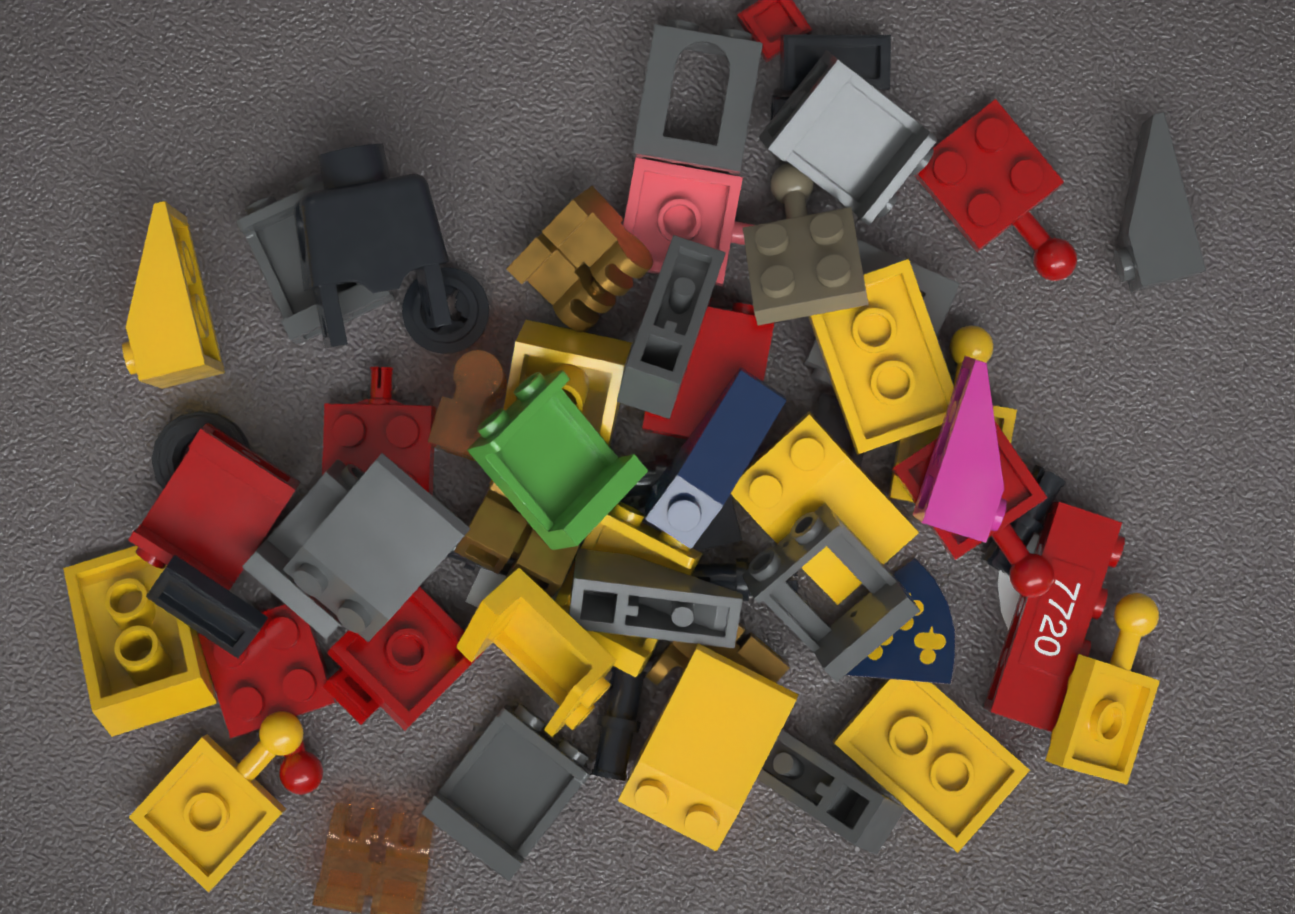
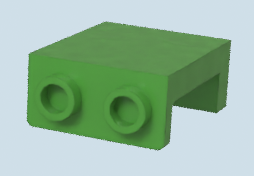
M563 370L544 376L540 372H536L525 379L514 391L518 399L506 411L500 408L489 415L477 428L481 436L467 449L552 550L578 546L648 472L647 468L635 454L619 458L562 390V387L570 380Z

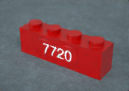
M1053 502L1047 511L1043 522L1045 528L1040 534L1034 553L1042 555L1051 563L1054 570L1053 584L1045 594L1038 597H1025L1020 594L983 709L1049 732H1052L1057 724L1067 693L1068 680L1074 671L1078 655L1089 656L1091 641L1085 639L1091 618L1098 620L1103 612L1108 589L1102 587L1108 566L1115 568L1118 564L1125 544V537L1119 535L1122 522L1062 502Z

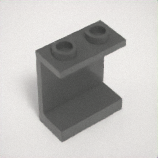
M339 459L322 475L313 488L242 566L325 639L341 624L337 615L317 598L300 590L294 579L282 569L365 473L353 464H347L346 466Z

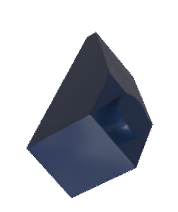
M740 367L646 495L645 519L691 549L725 504L787 401L786 397Z

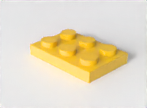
M909 259L864 274L869 305L808 316L857 454L942 425L954 390L953 382Z
M886 679L832 741L957 853L1030 771L930 682Z

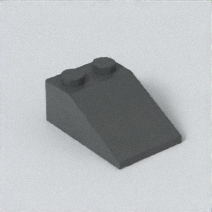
M382 453L282 570L294 579L300 590L317 598L337 615L338 620L345 628L358 633L369 642L461 541L470 528Z

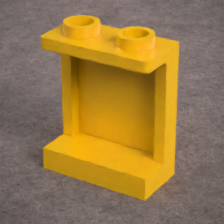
M619 502L587 535L580 548L633 555L690 576L702 555L701 552L688 548L664 531L660 532L643 523L645 515L622 502ZM575 561L555 599V602L568 614ZM586 630L617 660L613 666L634 677H637L645 669L659 639Z
M520 568L516 569L481 601L456 646L470 662H473L492 643L499 647L560 706L544 729L551 737L565 724L573 731L587 718L595 708L594 704L611 686L605 677L617 661Z

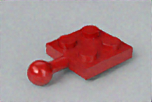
M995 99L933 148L934 153L929 163L914 176L977 253L1013 225L1034 250L1033 264L1037 273L1050 281L1063 280L1070 276L1076 267V251L1068 241L1062 238H1051L1030 211L1058 190L1064 181Z
M995 421L1004 491L1001 498L1006 499L1007 504L999 529L997 531L990 530L988 538L993 537L1012 565L1009 578L1013 588L1025 597H1038L1045 594L1051 588L1054 581L1053 567L1042 555L1028 551L1010 523L1048 497ZM938 438L892 468V471L915 505ZM930 526L953 560L958 559L982 543L979 540Z
M419 586L369 642L358 633L348 630L328 650L327 654L406 731L484 651L473 662H470L456 648L465 631Z
M286 604L261 612L268 619L239 658L233 656L202 634H198L230 738H236L259 730L264 719L275 712H289L297 717L338 703L322 687L330 676L314 628ZM302 740L300 746L294 752L284 755L285 758L279 769L282 785L288 791L299 795L314 791L320 785L323 778L321 761L316 755L306 751Z

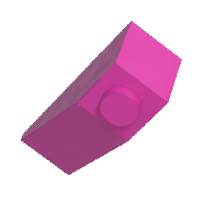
M965 356L913 516L921 523L986 543L990 530L997 531L1005 515L1007 502L1006 499L1001 498L1004 491L987 363Z

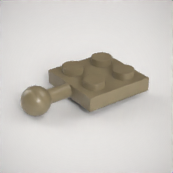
M790 163L781 165L773 173L770 186L773 196L780 203L784 204L786 219L743 227L757 325L869 305L852 208L848 207L808 215L806 200L812 194L814 181Z

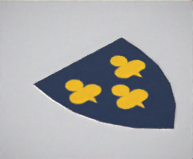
M914 558L893 575L908 591L920 612L846 675L942 684L952 683L955 661V628L949 604L936 580Z

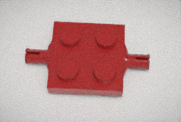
M370 367V399L354 404L324 403L322 475L337 459L346 466L347 464H353L366 472L383 453L433 496L436 407L405 405L392 400V372L394 368Z

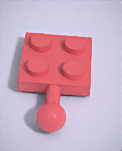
M636 157L623 226L649 250L653 259V266L648 273H660L672 237L675 235L726 252L715 284L723 286L730 244L745 245L743 227L754 226L753 224L735 221L743 177Z

